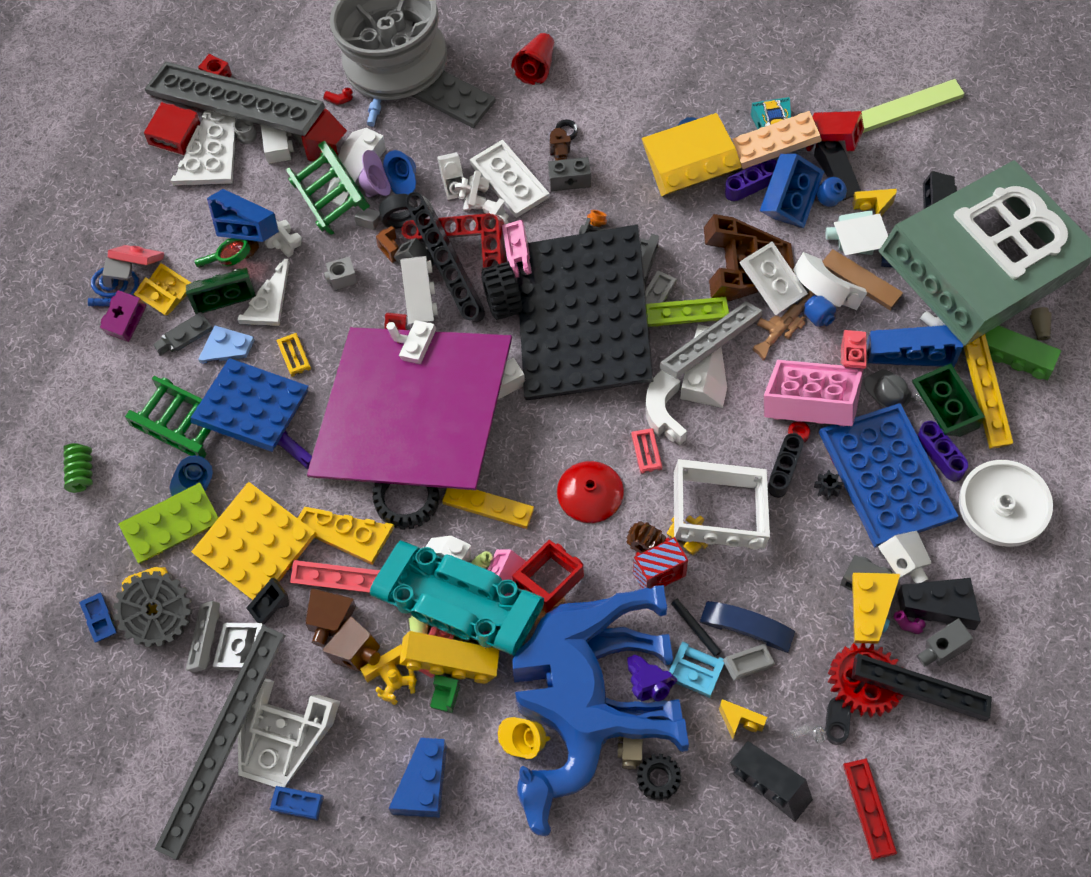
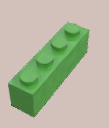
M999 325L985 333L991 359L994 362L1005 363L1014 370L1025 371L1037 379L1048 381L1061 353L1060 349Z

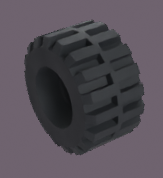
M505 262L483 268L481 278L492 316L499 320L520 314L522 311L520 291L515 274L509 263Z

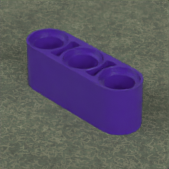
M770 159L730 176L726 180L725 197L730 201H739L768 187L777 161Z
M924 422L917 436L925 452L948 480L953 482L960 481L968 468L967 459L951 439L944 435L936 422ZM925 432L932 434V436H927ZM938 449L944 450L946 454L939 452ZM952 466L958 467L960 471L954 470Z

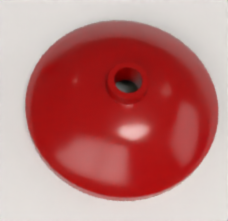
M584 461L571 466L563 473L557 486V498L563 511L574 520L583 523H597L610 518L621 506L624 496L623 483L616 471L608 465L596 461ZM593 484L594 487L588 488L586 485Z

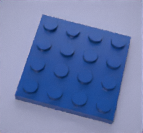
M229 358L191 416V423L273 452L308 392V385Z

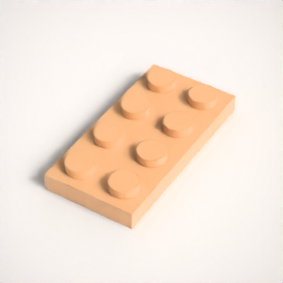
M808 111L742 134L732 140L742 168L745 169L779 157L780 154H787L821 142V137L812 115Z

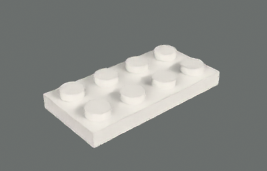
M503 140L470 159L471 166L481 172V177L490 180L489 187L500 199L505 201V206L516 218L549 198V192Z

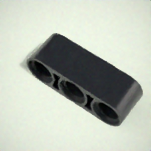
M790 433L785 436L770 475L768 492L773 497L780 498L786 495L795 472L804 442L803 438L796 433ZM788 445H794L797 448L791 449L788 447ZM785 463L788 464L790 467L784 468L781 466V464ZM779 482L783 484V487H777L773 483Z

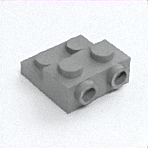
M224 623L212 667L217 670H237L240 672L264 624Z

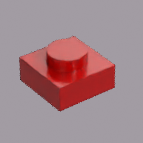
M386 313L384 329H387L388 323L393 322L397 330H407L408 316L406 314Z

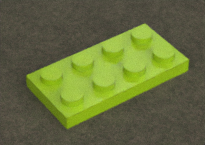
M198 483L118 523L138 564H141L211 528L217 521L218 516L201 483Z

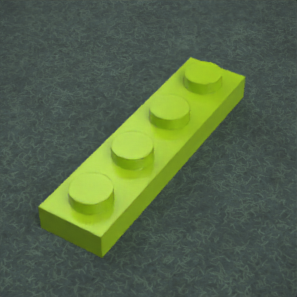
M726 297L647 304L649 327L718 321L729 314Z

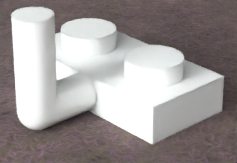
M415 320L408 336L399 334L393 322L387 324V329L395 342L404 343L399 354L400 359L421 364L436 331L435 324Z

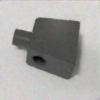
M958 618L927 639L926 650L919 653L917 658L924 667L934 661L938 666H941L970 649L973 637ZM938 646H942L945 649L941 650L938 648Z

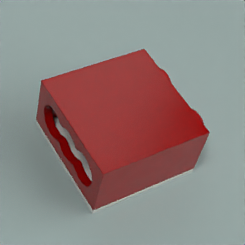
M161 102L145 129L144 135L148 145L184 156L197 126H200L201 123L195 111Z

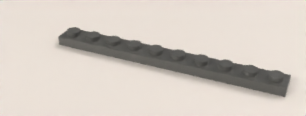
M262 625L154 850L179 860L286 635Z

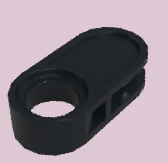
M836 697L830 700L827 707L825 735L831 744L841 745L849 736L851 706L848 705L843 708L844 700L836 701ZM840 727L844 732V736L840 739L834 738L830 732L831 728Z

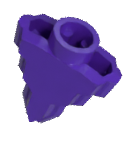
M635 654L627 657L628 670L632 674L630 682L633 685L632 692L635 697L641 700V702L651 698L657 702L665 699L670 689L676 684L677 678L671 672L663 671L659 666L650 665L645 659Z

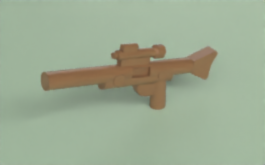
M809 291L797 305L793 304L782 317L774 316L769 321L763 318L759 319L757 325L768 330L770 334L764 342L753 347V351L763 361L767 356L769 348L786 329L789 331L784 334V337L790 339L797 328L801 329L806 324L804 321L805 317L799 318L798 316L805 309V303L808 299L816 295L812 291Z

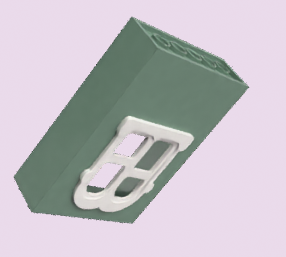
M1013 160L896 224L879 249V252L962 344L966 346L1081 275L1091 263V239L1028 173ZM1006 201L1022 220H1018L1002 202ZM994 208L1010 227L990 237L974 222L973 218ZM1029 226L1047 245L1040 249L1033 248L1020 234V231ZM1011 237L1028 256L1016 263L1012 262L997 244Z

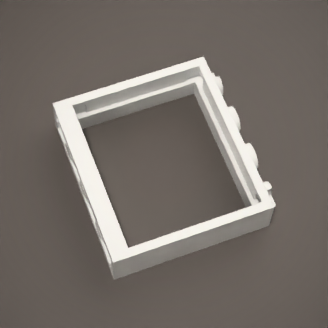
M678 459L674 470V537L676 540L703 542L710 545L721 544L730 547L739 546L751 549H765L770 538L767 469ZM683 480L754 488L757 532L684 524Z

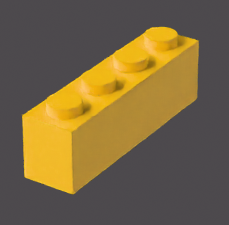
M409 631L403 637L399 664L405 665L410 670L426 669L434 675L446 673L451 674L455 679L471 678L476 683L486 684L497 676L499 649L486 648L477 644Z

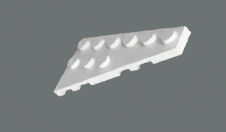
M209 110L204 111L202 115L203 120L200 126H197L186 148L183 161H180L176 175H173L171 179L172 186L233 183L236 132L233 125L237 118Z

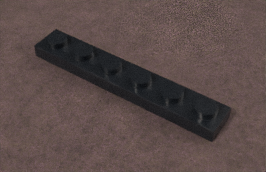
M859 653L854 657L852 679L979 720L987 721L990 719L991 696Z

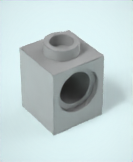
M350 256L326 263L328 271L324 272L327 284H332L333 290L358 284Z

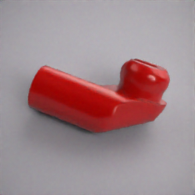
M344 88L341 94L326 91L323 99L333 104L341 105L352 100L353 91L350 88Z

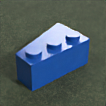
M221 189L207 197L216 236L264 242L279 232L275 213L225 189Z

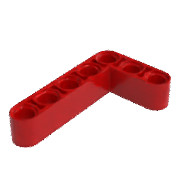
M487 213L439 218L448 238L481 235L483 268L492 266L495 260H497L498 264L507 262L502 225L505 224L502 217ZM430 219L424 220V226L430 222ZM495 219L496 225L493 229H491L489 227L490 220ZM414 220L406 221L403 224L401 231L404 237L411 240L414 238L423 240L418 228L415 235L412 236L411 234L412 227L416 226ZM474 220L476 227L471 231L469 225ZM455 222L456 229L454 232H451L450 225ZM439 234L435 235L434 238L439 239ZM495 239L497 247L492 250L490 244Z

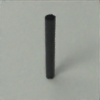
M677 598L672 601L671 605L712 655L714 657L722 652L680 600Z

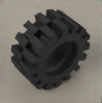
M660 753L659 756L652 754L650 758L646 757L639 766L637 773L639 789L643 791V795L651 797V800L659 799V801H663L665 798L669 799L673 794H676L680 786L681 770L680 767H677L678 763L675 760L672 761L670 756L663 757L664 754ZM655 769H662L668 774V782L663 786H656L650 781V773Z

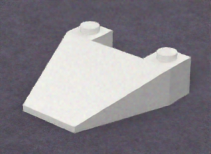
M265 678L238 734V775L274 787H286L334 724L340 701L321 695H313L309 698L305 715L268 704L274 681Z

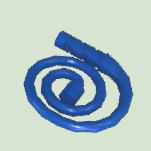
M104 268L94 273L91 278V287L96 294L107 298H88V306L110 307V301L116 295V292L104 293L98 290L95 285L97 277L103 273ZM132 271L134 287L129 294L135 296L134 293L139 287V278ZM101 276L99 285L103 290L111 291L118 286L119 280L114 279L112 288L104 287L103 277ZM123 280V286L119 291L124 292L127 289L128 280Z

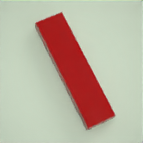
M867 758L844 763L843 768L872 861L896 855L897 851Z

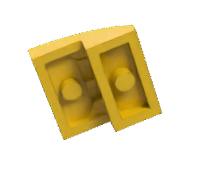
M160 263L150 279L144 278L134 295L167 316L187 296L186 285L191 282Z

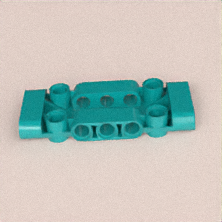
M402 540L396 544L370 588V595L372 597L396 606L401 613H411L414 618L425 624L464 640L475 639L482 647H494L513 656L521 648L544 605V597L517 588L516 583L512 580L502 581L501 577L496 573L448 554L442 558L437 556L432 548H420ZM507 593H513L510 596H504ZM485 631H491L489 634H482Z

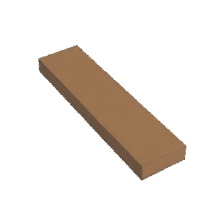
M834 249L822 261L832 274L846 282L866 289V296L890 311L903 295L902 291Z

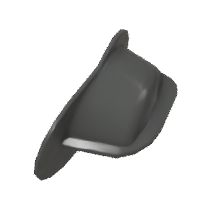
M881 369L865 377V389L883 408L899 403L904 408L911 401L908 385L900 376Z

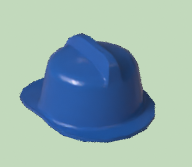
M398 150L387 153L383 160V167L392 191L395 194H410L416 189V164L414 160Z
M195 455L182 459L170 482L171 496L198 483H201L206 492L213 474L212 465L209 461Z

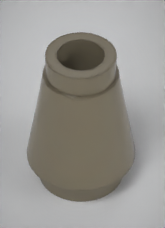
M1047 307L1031 310L1030 320L1037 340H1048L1051 338L1052 313L1049 312Z

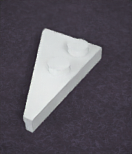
M284 259L275 268L276 272L272 278L265 281L257 295L249 302V308L243 315H239V324L280 325L290 264L288 259Z

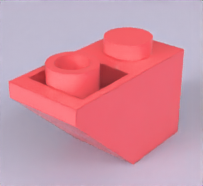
M844 330L841 343V364L843 367L866 369V332Z

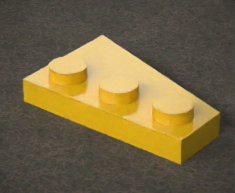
M853 573L854 643H879L900 574Z

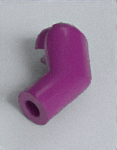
M897 611L894 614L895 621L904 631L921 634L926 627L924 620L915 618L914 622H912L903 611Z

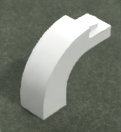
M803 252L793 269L796 277L804 286L817 296L825 297L838 307L844 305L857 310L867 294L866 289L846 282L832 274L824 266L822 259Z
M661 370L653 378L654 382L650 383L647 390L646 418L649 426L653 428L657 436L665 432V436L671 442L675 441L681 445L686 440L687 431L668 414L665 408L668 400L680 391V380Z

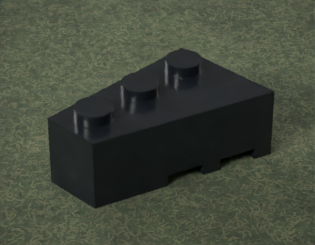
M971 578L903 584L897 593L900 611H903L907 617L946 623V625L959 618L963 625L970 630H976L981 622Z
M749 741L745 743L730 762L734 771L733 775L740 782L748 783L755 792L764 796L794 822L797 821L813 800L805 778Z

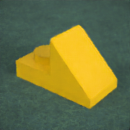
M885 189L855 192L852 202L853 209L866 211L874 208L875 214L882 216L894 203L897 190Z
M721 700L719 711L732 739H734L739 723L743 724V727L751 732L763 731L767 720L766 716L726 700Z

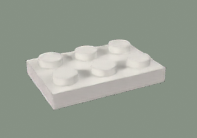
M770 242L739 262L775 315L808 294L773 242Z

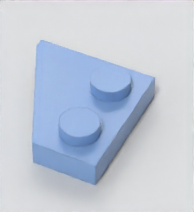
M214 326L198 360L203 364L207 363V361L218 359L219 361H226L229 358H247L255 341L254 337Z

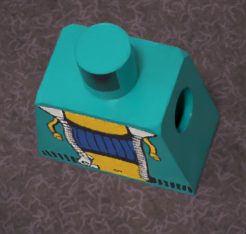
M786 97L752 103L750 115L757 129L791 118L790 98Z

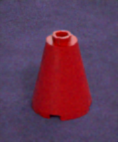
M540 33L515 54L511 67L512 69L514 68L515 76L519 80L535 85V82L542 84L548 78L555 44L552 36L547 33Z

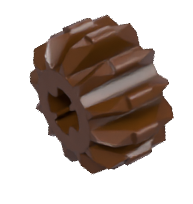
M639 521L634 523L633 527L628 531L626 542L631 546V549L641 554L665 542L666 536L662 534L661 530L650 525L648 522Z

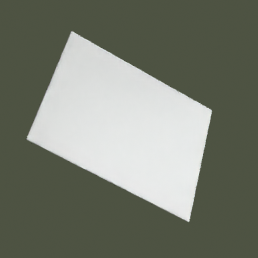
M880 214L834 222L845 255L880 249L888 237Z

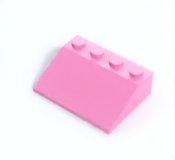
M777 360L764 394V417L777 420L786 419L797 422L806 421L818 424L853 426L864 368Z

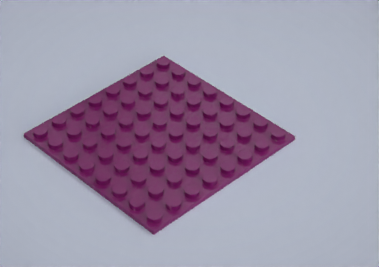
M350 327L307 477L476 490L512 342V335L435 331L421 364L400 359L399 354L404 343L395 342L388 329ZM398 330V332L408 336L410 330Z

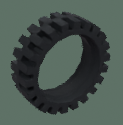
M374 483L375 487H373L372 497L375 509L379 517L385 523L393 524L394 528L398 526L400 529L405 530V527H409V529H414L415 525L420 527L424 521L427 523L430 520V516H434L436 513V508L438 509L440 500L438 487H426L428 491L427 501L418 511L410 514H397L387 507L384 500L386 490L390 484Z

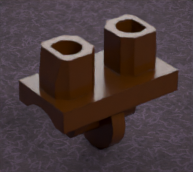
M553 129L550 133L549 153L554 155L555 161L567 159L568 153H570V136H567L564 129Z

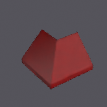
M327 109L322 111L307 134L301 136L307 160L310 162L320 157L322 151L318 145L324 140L334 149L338 156L336 144L347 132Z

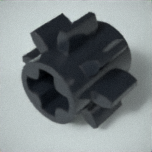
M830 470L824 475L818 474V481L814 484V488H819L818 496L823 495L827 500L832 495L839 496V489H842L843 482H838L839 474L835 475Z

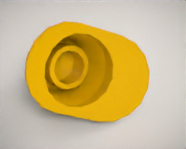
M508 717L501 722L498 728V741L506 753L513 756L533 759L544 749L546 742L550 740V736L546 735L544 727L536 721Z

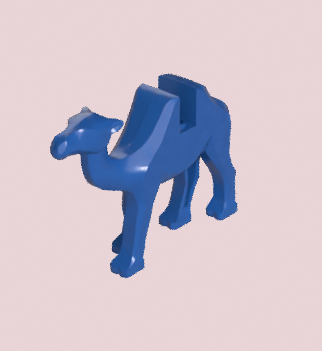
M664 585L654 586L651 589L643 588L631 592L617 593L611 598L597 601L560 604L541 618L531 639L515 653L513 657L514 682L547 679L548 688L515 692L518 711L523 716L555 730L564 741L568 750L567 763L560 769L530 770L525 766L520 767L517 795L525 812L529 828L534 834L543 837L550 834L551 827L548 824L553 798L577 793L590 784L595 776L601 750L607 739L619 736L630 739H666L674 743L680 752L688 751L685 718H682L680 700H663L647 703L638 701L619 702L606 698L603 674L597 660L613 653L637 651L656 656L665 666L672 665L673 655L669 634L654 636L637 632L627 627L607 629L612 622L623 614L635 610L648 608L658 616H666L667 604Z

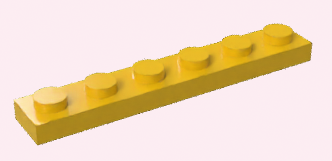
M984 334L968 345H963L978 406L985 416L983 426L989 449L1010 446L1013 444V439L987 339Z

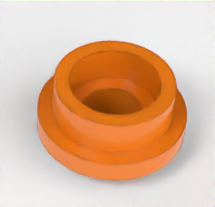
M591 210L590 214L587 215L590 218V224L593 226L601 227V225L607 223V215L602 211Z

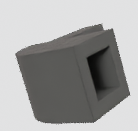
M417 238L401 244L394 255V258L400 265L401 259L426 256L427 261L431 260L432 266L435 265L425 242L420 243ZM433 238V243H437L436 238Z

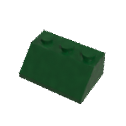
M248 268L236 269L233 272L215 275L212 278L197 280L186 285V294L195 315L200 312L206 313L248 301L256 296Z
M951 363L912 379L913 385L945 436L961 437L980 428L985 416Z

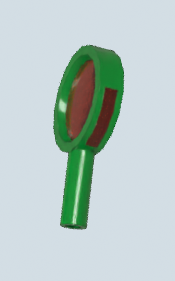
M227 239L217 248L216 253L196 259L194 261L196 267H201L218 261L222 266H233L246 258L250 252V244L247 240Z

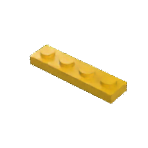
M447 488L442 500L444 505L525 529L528 528L534 511V506L480 490Z

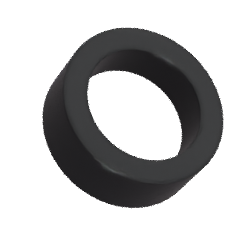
M568 119L559 121L556 128L564 126L573 128L574 132L569 135L570 140H573L577 136L576 123Z

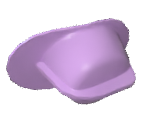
M365 151L362 155L363 169L359 175L360 186L367 197H373L377 194L389 195L391 188L380 158L374 151Z

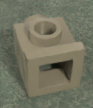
M619 736L618 741L623 742L618 743V758H622V768L636 769L642 763L643 739H630Z

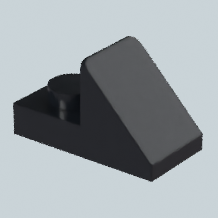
M273 577L246 609L257 623L265 624L277 609L289 606L288 594L276 578Z

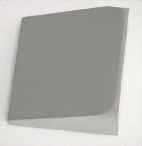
M367 208L365 211L361 209L354 219L356 225L375 230L381 216L380 212Z

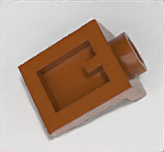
M390 226L376 236L378 248L393 263L396 261L394 255L399 247L394 241L397 239L395 228Z

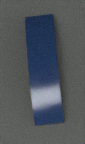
M712 601L706 602L699 622L720 630L725 628L766 642V646L787 653L795 634L793 629L764 615L737 606Z

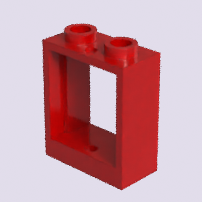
M548 540L512 575V580L516 583L517 588L544 597L542 610L548 613L584 577V566L579 558L570 556L560 544H555ZM551 558L571 574L549 594L530 578Z

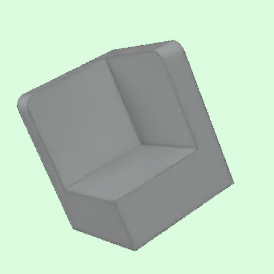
M106 258L102 274L104 287L112 288L114 279L127 281L129 276H132L131 262Z

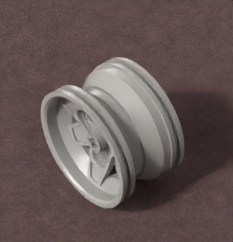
M436 0L336 1L330 15V27L334 40L342 51V65L346 78L355 90L371 98L394 100L417 94L428 88L439 78L446 66L448 53L444 36L438 28L439 14Z

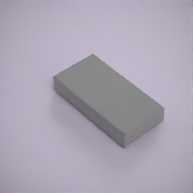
M765 644L727 656L723 660L733 681L767 670L775 665Z

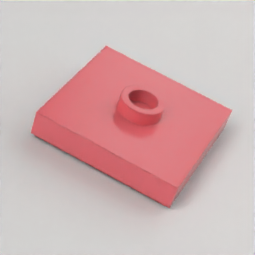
M124 245L108 250L107 257L149 265L163 260L164 252L144 249L140 246Z

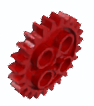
M855 643L851 645L850 649L845 646L842 653H837L835 659L830 664L832 667L828 671V674L831 675L828 683L835 684L830 691L838 692L835 700L843 699L842 707L850 705L851 713L857 709L859 710L860 717L865 712H868L870 718L874 716L875 711L879 717L885 711L890 713L893 707H897L899 700L904 696L868 683L857 694L854 693V690L859 687L862 681L853 679L854 682H850L846 677H852L854 657L858 653L896 665L898 659H889L891 652L884 655L882 653L883 647H880L878 651L874 650V644H871L869 648H866L865 643H861L859 648ZM865 692L870 693L873 698L868 697Z

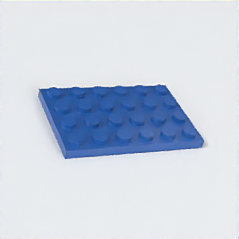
M901 403L855 417L853 426L833 424L819 430L820 437L874 548L895 535L912 531L920 533L958 519L959 516Z

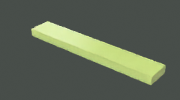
M956 79L862 111L863 133L964 97V92Z

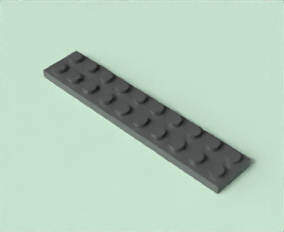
M165 62L144 88L148 95L303 136L307 134L325 108L324 102L170 62Z

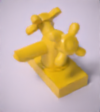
M401 644L380 656V660L376 665L367 664L360 668L367 683L379 675L382 677L387 686L384 691L376 687L377 696L384 701L391 702L393 705H396L398 702L395 699L396 696L393 695L395 690L409 685L411 694H414L416 691L417 679L414 670L409 669V676H402L396 666L400 663Z

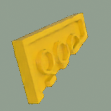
M304 507L298 516L300 521L317 533L316 539L371 565L375 562L394 529V525L391 523L382 524L375 522V520H362L353 518L350 515L344 514L342 516L333 514L330 511Z

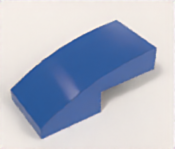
M101 592L79 602L95 643L117 634Z

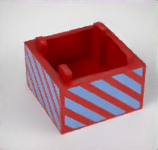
M675 537L671 539L666 538L665 542L641 554L639 552L635 553L633 575L642 589H651L659 585H664L665 587L686 576L688 559Z

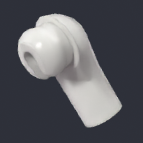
M928 311L920 318L928 326L945 325L939 317H934Z

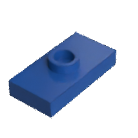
M276 786L270 811L318 821L324 796Z

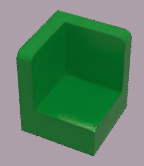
M435 675L433 682L435 690L430 707L453 713L460 689L459 680Z

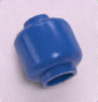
M830 177L819 185L816 196L822 205L833 207L845 199L847 187L838 177Z
M814 295L805 303L804 314L817 327L829 326L835 320L836 307L825 297Z

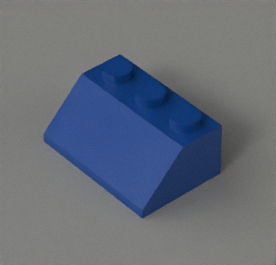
M780 154L760 212L772 219L804 228L824 171L798 154Z

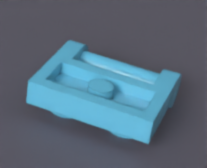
M682 641L669 672L677 678L676 684L710 698L725 665L723 662L724 658L719 657L717 659L689 647L688 643ZM686 655L715 668L713 671H710L683 658Z

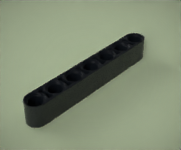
M418 192L408 194L405 201L406 206L462 317L471 322H480L485 316V309L429 199ZM421 199L420 205L415 208L416 200ZM429 216L430 222L424 226V220ZM439 234V240L434 244L433 238ZM448 252V259L443 262L442 256ZM457 270V278L452 280L451 275ZM463 289H466V290H467V295H466V297L461 298V296H460L461 291H462ZM475 307L476 314L471 317L470 310Z

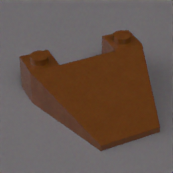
M713 214L704 226L705 245L724 248L726 268H719L709 280L711 298L726 297L727 301H733L758 293V289L739 262L770 242L774 243L792 271L794 269L792 246L787 241L729 216Z

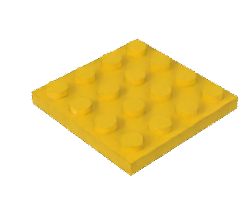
M248 482L191 552L253 600L271 578L275 577L278 582L283 578L293 565V561L300 557L317 533Z

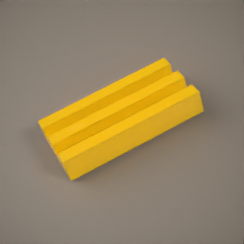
M297 333L276 340L291 377L297 373H303L304 370H311ZM290 340H295L304 365H300ZM282 343H287L296 368H292Z

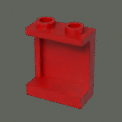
M862 111L814 112L812 118L820 134L821 141H845L846 150L855 151L864 131ZM814 144L807 146V151H812Z

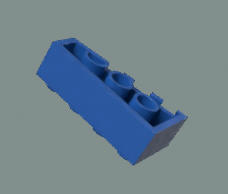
M946 325L870 331L867 340L868 363L943 367L951 363L955 367L963 349V344Z

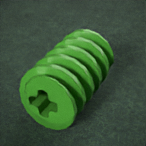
M77 443L67 444L63 447V464L65 466L64 489L72 493L82 492L86 490V487L93 484V480L90 479L93 476L92 471H90L93 465L89 463L92 461V456L89 455L92 453V448Z

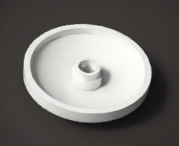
M993 460L979 465L966 477L959 494V508L965 523L977 536L995 545L1014 547L1027 544L1042 534L1052 516L1053 500L1047 484L1034 470L1015 461Z

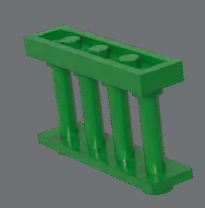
M324 140L318 145L322 151L318 159L298 174L291 168L286 170L290 175L288 180L294 188H298L317 218L316 225L322 232L326 230L332 235L334 231L329 225L353 206H359L365 211L370 205L334 149ZM330 163V171L306 188L302 180L323 164ZM334 177H339L341 180L339 185L315 203L311 195ZM348 191L350 194L348 200L324 217L320 209L341 193Z
M153 376L152 380L157 390L141 412L128 411L125 418L129 425L190 456L195 455L205 458L207 454L203 448V442L211 430L202 428L197 437L192 440L184 435L192 424L191 416L202 401V398L173 385L167 378L163 377L161 379ZM165 393L174 396L175 399L159 421L156 420L154 422L149 419V415ZM183 401L192 405V409L177 430L174 429L172 431L167 428L166 425Z

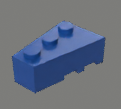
M420 738L389 806L392 815L440 818L447 750L445 739Z

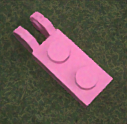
M523 220L502 225L507 259L515 277H519L517 262L521 261L523 262L524 272L527 275L531 274L530 255Z

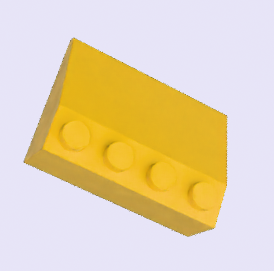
M717 113L641 138L661 196L742 168L736 148Z

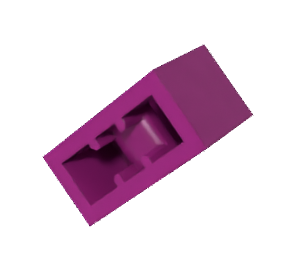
M117 290L116 295L110 301L107 313L101 319L100 328L107 335L129 342L147 305L139 297Z

